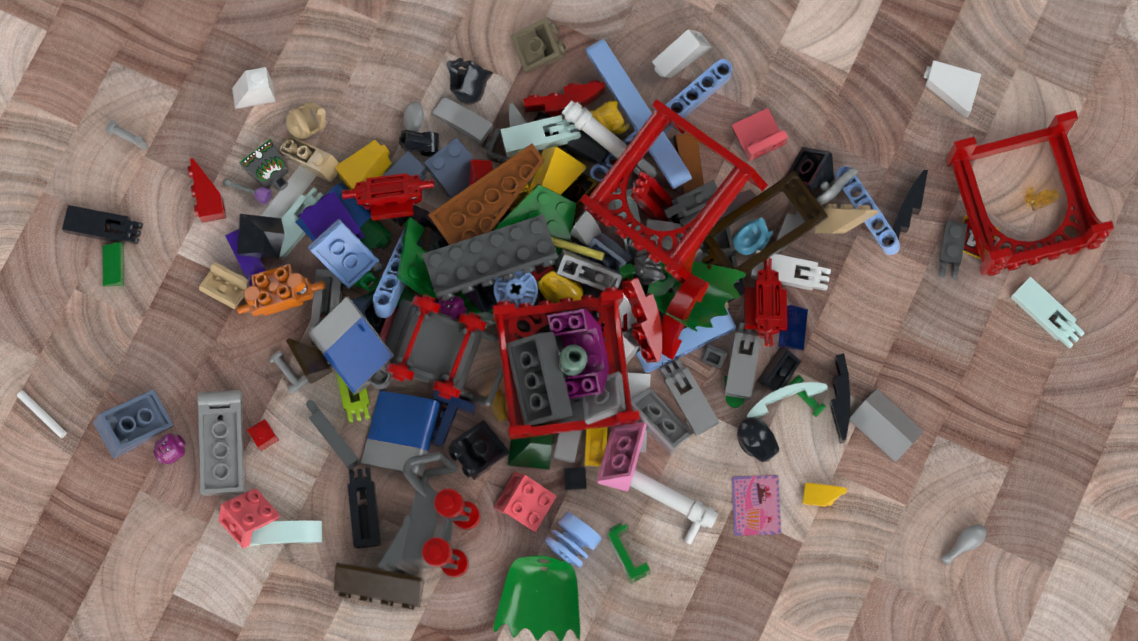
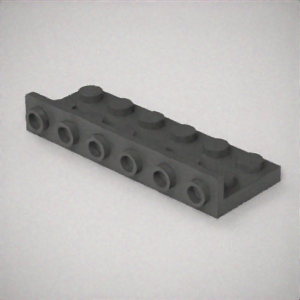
M544 214L423 254L437 299L442 298V301L453 298L454 293L462 291V294L475 290V286L481 284L483 287L493 285L496 279L502 278L503 281L515 277V273L523 271V274L533 272L536 266L542 264L543 267L556 264L555 260L559 258Z

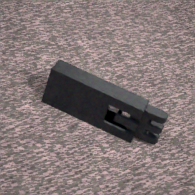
M68 205L62 230L69 234L115 243L121 242L125 244V242L139 244V239L133 238L132 235L141 236V231L134 230V227L143 228V223L131 221L128 216ZM106 223L111 224V230H118V234L105 232Z
M370 467L365 470L366 476H363L362 468L357 469L358 477L355 478L354 470H349L350 484L347 485L353 547L355 549L381 546L375 482L371 478ZM360 491L361 500H365L367 494L368 505L358 506L357 492Z

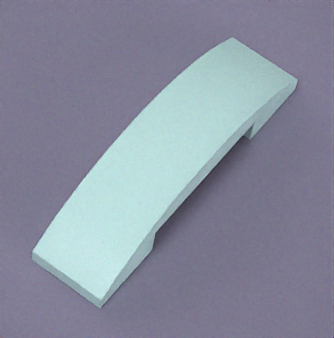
M804 382L780 388L760 400L750 410L747 417L759 418L769 414L766 405L806 390L808 397L828 390V387L824 383Z
M322 521L271 522L252 531L250 546L281 543H323Z

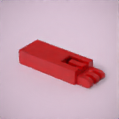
M640 172L638 175L639 179H636V185L632 188L630 197L652 220L667 222L668 218L662 207L664 203L668 208L673 206L671 202L673 199L652 176Z

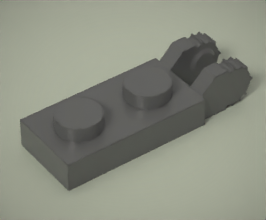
M946 221L939 260L941 262L939 277H944L946 274V264L948 263L953 264L951 276L952 279L957 280L968 224Z

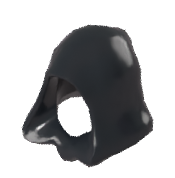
M457 58L455 61L449 60L447 68L450 73V90L462 103L471 105L479 102L484 95L487 81L493 75V72L483 69L473 61H464L463 58Z

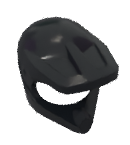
M749 417L740 423L737 430V439L742 450L747 455L756 458L760 462H768L779 452L776 438L763 420Z

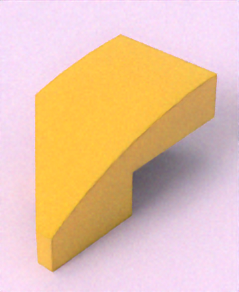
M805 483L803 504L822 507L831 506L842 494H846L848 489L824 484Z

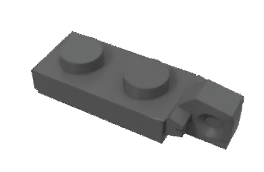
M714 180L672 200L673 206L663 210L666 217L669 218L675 214L679 218L686 217L703 209L718 189Z

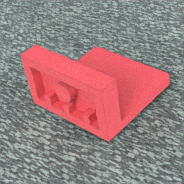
M768 108L732 124V129L749 162L786 145L788 140L785 130L780 131Z
M514 471L493 508L509 515L522 525L536 532L556 499V495L528 476Z
M255 488L222 503L218 521L244 549L250 546L252 531L278 520L280 514Z

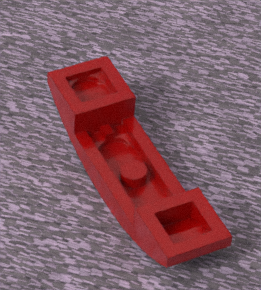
M692 275L677 291L666 312L681 320L688 319L695 302H701L710 283ZM665 314L661 323V354L673 360L682 342L678 338L684 325Z

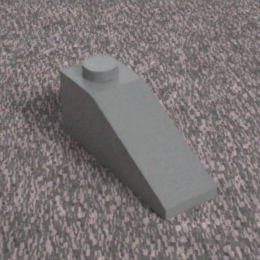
M566 249L561 250L555 265L556 274L605 291V288L617 287L618 289L623 277L620 273Z

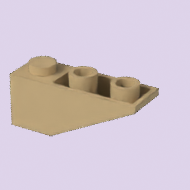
M291 135L287 137L278 150L283 156L330 183L338 175L335 166L339 162L331 154Z
M824 204L822 209L826 212L828 218L815 227V233H846L878 214L879 210H870V205H857V209H853V205L841 204V208H837V204Z

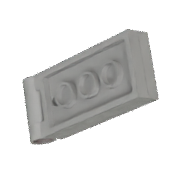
M242 391L198 392L201 495L246 493Z

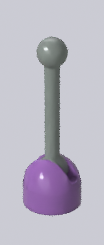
M230 179L223 181L226 187L232 186L254 194L255 199L261 204L267 205L271 199L272 190L266 187L258 188L255 191L233 183Z

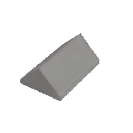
M648 388L631 401L633 411L639 410L640 420L638 423H646V431L669 455L694 433L651 388Z
M878 389L860 405L849 420L895 463L924 433L917 424Z

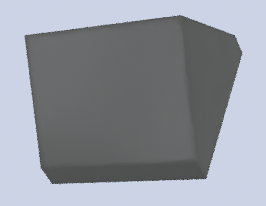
M708 344L702 362L721 369L728 352Z

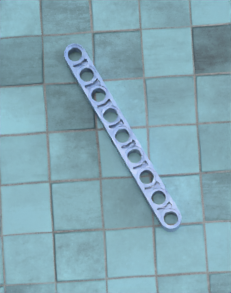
M601 39L585 48L586 53L638 133L652 113L606 41ZM662 131L648 151L671 187L675 189L691 180L692 177L664 131Z
M725 59L717 61L668 102L666 106L670 109L674 107L681 108L682 112L678 113V115L683 118L687 117L729 81L732 73L731 63ZM724 68L728 73L722 75L717 70ZM709 81L712 83V86L707 88L702 83ZM694 94L697 96V99L689 100L687 95ZM668 124L663 130L664 133L667 134L673 127ZM634 131L623 142L629 145L637 132ZM609 153L602 165L595 164L591 168L590 177L601 182L602 179L594 177L595 173L602 172L606 175L612 167L609 162L617 158Z

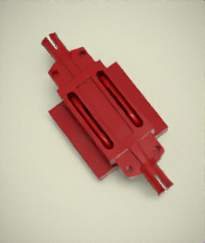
M408 173L366 178V181L356 182L354 189L342 190L343 199L356 198L359 205L361 204L365 209L371 210L372 220L413 216L414 204L420 203L423 199L422 189L434 188V179L421 181L419 175H408Z
M771 258L763 262L764 269L757 272L755 287H745L744 329H757L758 336L764 338L765 346L769 345V347L774 345V334L787 330V289H781L779 272L772 270Z

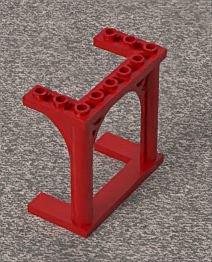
M656 99L652 104V107L655 109L592 194L590 196L584 194L580 201L585 204L583 209L589 212L597 221L608 228L610 226L617 228L615 233L623 239L629 237L633 240L631 245L639 251L645 249L649 252L647 257L655 263H658L660 260L665 264L663 268L683 284L692 276V264L702 242L746 183L749 181L761 191H764L768 184L753 167ZM669 124L680 133L686 132L734 168L691 222L675 230L658 231L650 229L636 220L629 209L626 192L631 173ZM620 187V194H612L614 191L617 193V189ZM612 200L622 201V206L619 209L611 210L608 208V204ZM625 212L627 217L623 219L619 214ZM637 226L641 227L639 231H636ZM678 234H683L684 236L682 238H679L681 240L679 243L676 236ZM653 235L658 237L657 247L656 242L653 239L651 240ZM670 236L673 245L670 250L666 251L662 245L663 239Z
M1076 110L1055 115L1049 127L979 146H976L975 136L953 143L945 160L947 166H952L982 261L979 267L981 275L988 274V276H994L1001 273L1000 270H1017L1023 264L1028 263V266L1036 265L1042 259L1055 260L1060 258L1061 254L1068 253V255H1074L1081 252L1080 249L1084 248L1093 250L1099 248L1100 244L1105 242V239L1113 231L1114 225L1112 220L1104 223L1101 222L1088 201L1067 134L1078 119ZM1049 141L1067 198L1064 220L1055 232L1040 240L1019 241L1007 237L997 230L986 213L970 161ZM1074 215V221L1077 220V223L1070 221L1069 217ZM1067 226L1074 228L1077 231V237L1067 236L1064 233V228ZM993 236H997L1000 239L995 246L993 242L996 240H994ZM1061 236L1063 240L1056 242L1055 237ZM1003 243H1009L1011 250L1010 247L1000 250V246ZM1037 243H1041L1042 247L1038 248ZM1016 247H1023V252L1022 250H1020L1017 254H1015Z
M617 287L605 288V291L601 292L599 298H594V295L581 296V300L573 301V298L560 299V303H552L551 300L540 301L537 306L523 303L518 304V308H515V303L510 304V301L497 302V306H493V320L497 325L510 425L508 429L509 440L634 424L640 420L639 410L633 411L619 313V306L624 299L623 290H617ZM586 309L589 313L597 311L599 313L597 323L601 325L604 322V327H602L604 333L602 335L603 338L606 337L604 345L609 364L608 375L618 371L622 374L626 410L591 424L581 420L531 427V424L524 425L506 343L518 339V337L515 338V333L525 338L534 335L538 330L549 325L548 316L546 315ZM530 317L538 320V317H540L542 319V322L540 324H534L533 320ZM519 320H525L530 324L531 331L529 333H524L518 329L517 322Z

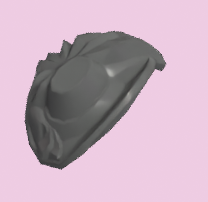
M649 253L637 255L633 261L636 273L633 276L638 278L640 284L643 285L653 284L660 279L664 280L666 278L660 264L661 261L659 260L658 263H655L647 257Z

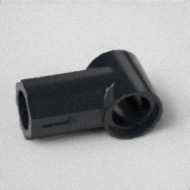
M405 129L401 132L399 144L401 148L418 151L422 156L432 157L439 151V134L436 132L420 133Z

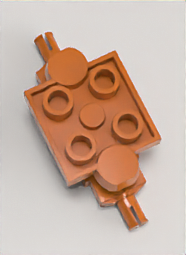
M291 264L251 275L253 286L248 287L244 292L247 304L237 306V311L239 315L251 311L253 316L261 314L267 316L304 305L303 301L313 299L315 291L326 289L325 283L322 280L312 284L308 278H304L299 273H294Z

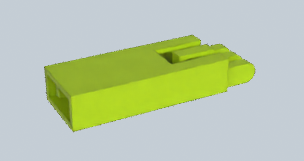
M336 372L343 409L347 411L349 423H354L352 414H356L358 422L362 421L361 412H364L366 420L370 419L368 406L371 405L367 387L359 393L360 401L358 394L354 395L352 393L354 402H351L349 388Z

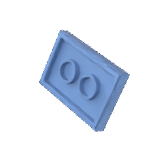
M340 219L308 246L309 250L348 289L379 262V259Z

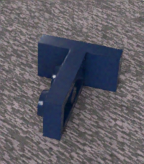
M435 391L433 399L447 406V409L443 408L439 420H442L440 427H436L432 435L434 445L443 449L457 411L459 410L474 416L476 405L452 396L448 400L438 396L439 391Z

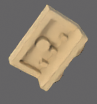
M213 262L210 272L199 285V290L235 309L245 296L244 292L249 287V280L243 275L229 270L226 266Z

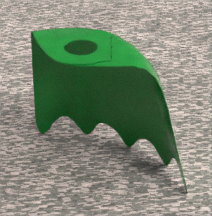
M693 261L692 275L710 284L701 302H695L686 320L678 319L666 312L675 296V292L669 293L668 290L681 284L671 274L667 272V278L664 282L658 280L653 284H649L647 294H653L657 308L688 328L697 331V326L713 328L710 320L717 316L727 315L725 303L730 299L740 297V294L734 288V283L738 279L744 278L746 274L736 269L711 265L712 268L708 269L707 266L709 264ZM660 262L662 269H664L665 264Z
M548 556L517 558L512 563L507 574L493 631L496 632L503 624H507L514 638L522 629H528L532 632L536 641L540 640L548 631H553L558 641H562L567 631L572 630L579 640L581 634L577 577L573 566L568 562ZM538 559H546V560H549L550 562H549V563H541V562H538L537 560H538ZM540 567H547L548 570L542 571Z

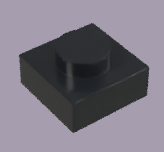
M585 467L564 468L565 491L587 489Z

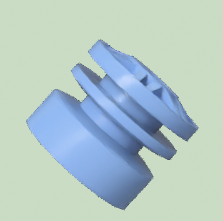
M523 271L515 273V277L509 280L496 279L494 295L497 302L510 301V304L515 303V308H518V304L530 303L531 306H534L538 298V285L531 273L523 274ZM513 285L521 287L519 295L510 293L512 292Z
M566 512L558 522L564 532L560 533L552 530L551 533L558 540L555 541L551 537H547L545 542L562 560L581 568L583 562L577 556L579 555L587 560L588 555L583 550L584 546L594 550L602 538L579 518Z

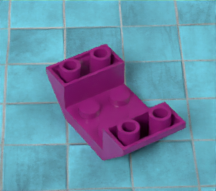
M586 309L547 315L551 332H554V336L561 335L563 348L569 345H578L587 354V363L583 371L574 376L564 377L569 398L603 393L609 364L601 326Z

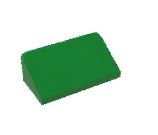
M121 242L103 246V287L124 286V245Z

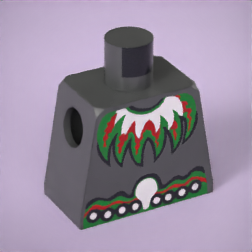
M271 139L239 162L243 170L262 187L269 188L271 185H274L278 191H282L288 186V182L283 176L289 171Z

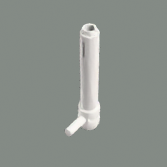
M571 101L562 112L568 122L572 121L578 130H583L618 159L628 145L592 117L593 114L587 108H581V104ZM644 158L640 160L633 170L637 175L640 172H644L653 178L658 173L655 171L656 168Z
M637 470L634 471L630 484L631 487L687 516V519L693 521L683 541L691 544L700 526L705 528L706 526L709 528L713 527L719 513L715 512L714 508L710 506L707 508L703 505L704 503L698 500L694 501Z

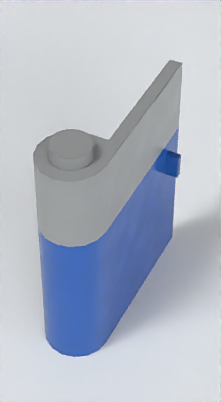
M349 296L337 305L321 322L315 323L309 329L311 331L309 333L311 340L354 395L363 391L371 383L369 379L394 356Z
M379 390L361 463L403 472V466L409 458L428 454L441 403L432 399ZM426 463L412 467V472L417 478L423 476Z

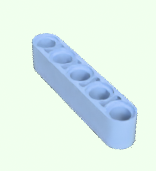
M840 167L836 171V179L845 174L850 167ZM856 175L843 186L842 191L854 209H857V205H870L872 210H879ZM862 192L860 196L853 197L854 193ZM880 210L878 214L864 221V224L885 254L893 255L899 251L900 242ZM877 224H883L880 229H874ZM894 240L891 245H885L886 241Z
M406 228L402 231L373 295L375 313L380 318H387L393 314L406 285L397 279L400 254L403 251L402 240ZM422 236L417 242V245L421 248L423 246Z
M726 309L727 315L717 316L710 320L713 328L697 326V331L688 327L683 329L678 338L682 342L673 360L661 354L660 361L647 363L641 355V350L636 353L645 373L656 370L734 331L737 327L728 309Z

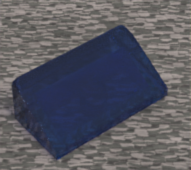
M793 305L787 306V330L780 331L778 347L804 350L808 309Z

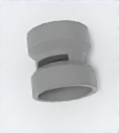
M383 366L369 380L374 388L383 390L390 385L391 376Z

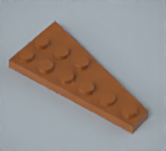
M530 144L432 211L428 216L449 245L491 232L544 163V159L535 146Z

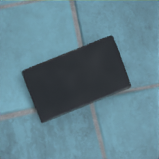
M779 348L759 377L758 382L772 392L783 388L802 361L788 349Z

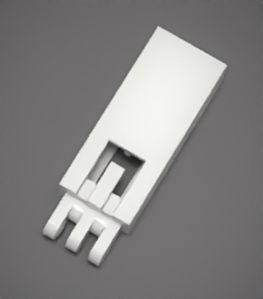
M774 254L770 257L772 259V270L779 272L781 284L812 290L813 288L820 290L828 289V285L820 284V281L829 282V277L822 276V274L830 275L831 269L818 267V262ZM763 262L752 269L751 278L757 279V272L764 269ZM795 270L801 271L800 276H808V280L795 278Z

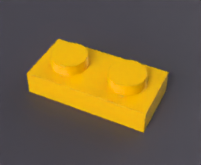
M608 427L586 430L585 466L601 467L607 445Z

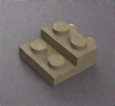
M547 18L511 35L525 73H529L543 65L549 66L565 58L564 52L567 49L564 42L558 39L559 28L555 22Z

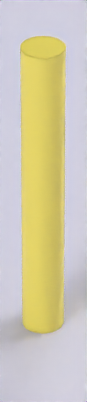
M551 236L556 247L601 261L604 258V252Z

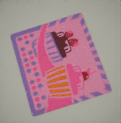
M778 475L732 477L734 535L781 534Z

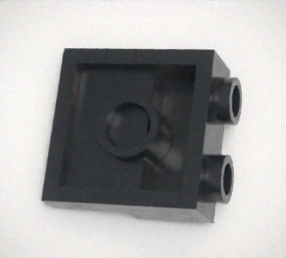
M484 420L457 437L448 447L450 457L454 461L458 460L463 466L462 471L464 475L468 478L472 477L473 480H476L490 470L494 464L510 453Z

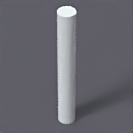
M23 390L17 394V397L60 438L67 434Z

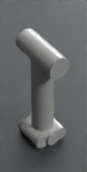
M111 120L107 125L106 131L111 136L116 134L139 146L142 150L148 148L147 142L141 136H136L120 128L114 120Z
M277 351L269 358V361L271 363L275 362L292 383L287 389L293 395L309 381L304 375L298 379L283 360V353Z

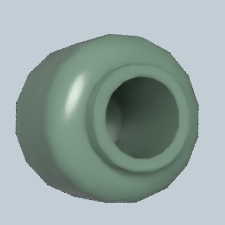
M578 345L566 346L559 356L560 368L567 375L574 376L580 374L587 363V354Z

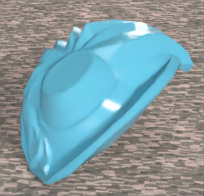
M762 217L750 220L735 234L733 239L734 247L738 253L743 255H749L756 252V250H762L770 241L773 231H768L766 222Z

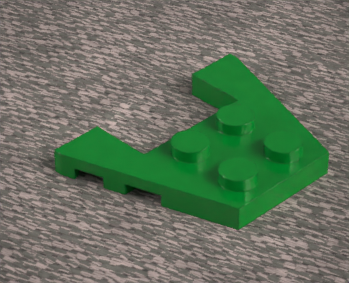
M537 184L492 231L544 214L550 235L570 242L576 203ZM554 246L559 257L562 248Z
M409 218L404 226L406 230L402 240L403 251L400 254L397 279L423 296L424 294L436 299L437 297L423 254L427 253V251L417 245L425 228L412 218Z

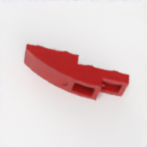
M598 80L589 81L588 84L573 82L564 86V94L554 92L548 94V96L541 97L540 95H529L528 98H523L525 112L545 110L546 115L555 117L563 115V110L571 101L578 102L582 105L581 108L605 93V82Z
M638 278L627 279L621 282L623 286V293L631 305V312L637 319L635 323L631 324L633 336L638 341L641 355L646 362H658L661 360L662 327L653 294H644Z

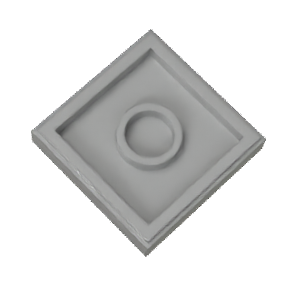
M619 371L607 376L603 393L582 396L584 421L587 424L626 410L623 379Z

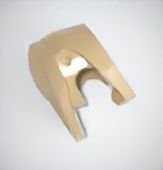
M314 102L304 103L298 108H292L286 117L288 131L293 137L298 139H306L317 134L325 127L324 108ZM310 108L313 110L317 117L318 126L316 125L311 116Z

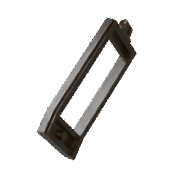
M792 171L714 225L704 239L710 249L706 251L707 256L702 259V262L708 263L712 260L711 265L724 266L747 273L826 220L828 215L796 172ZM783 191L805 222L735 268L713 237Z

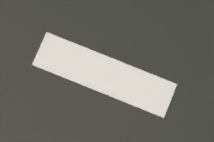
M299 165L287 181L288 186L276 195L261 216L282 218L298 198L303 195L316 178V175Z

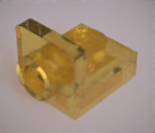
M1032 186L1027 188L1024 195L1026 204L1029 207L1031 206L1033 211L1055 203L1060 197L1056 189L1052 191L1046 189L1036 195Z

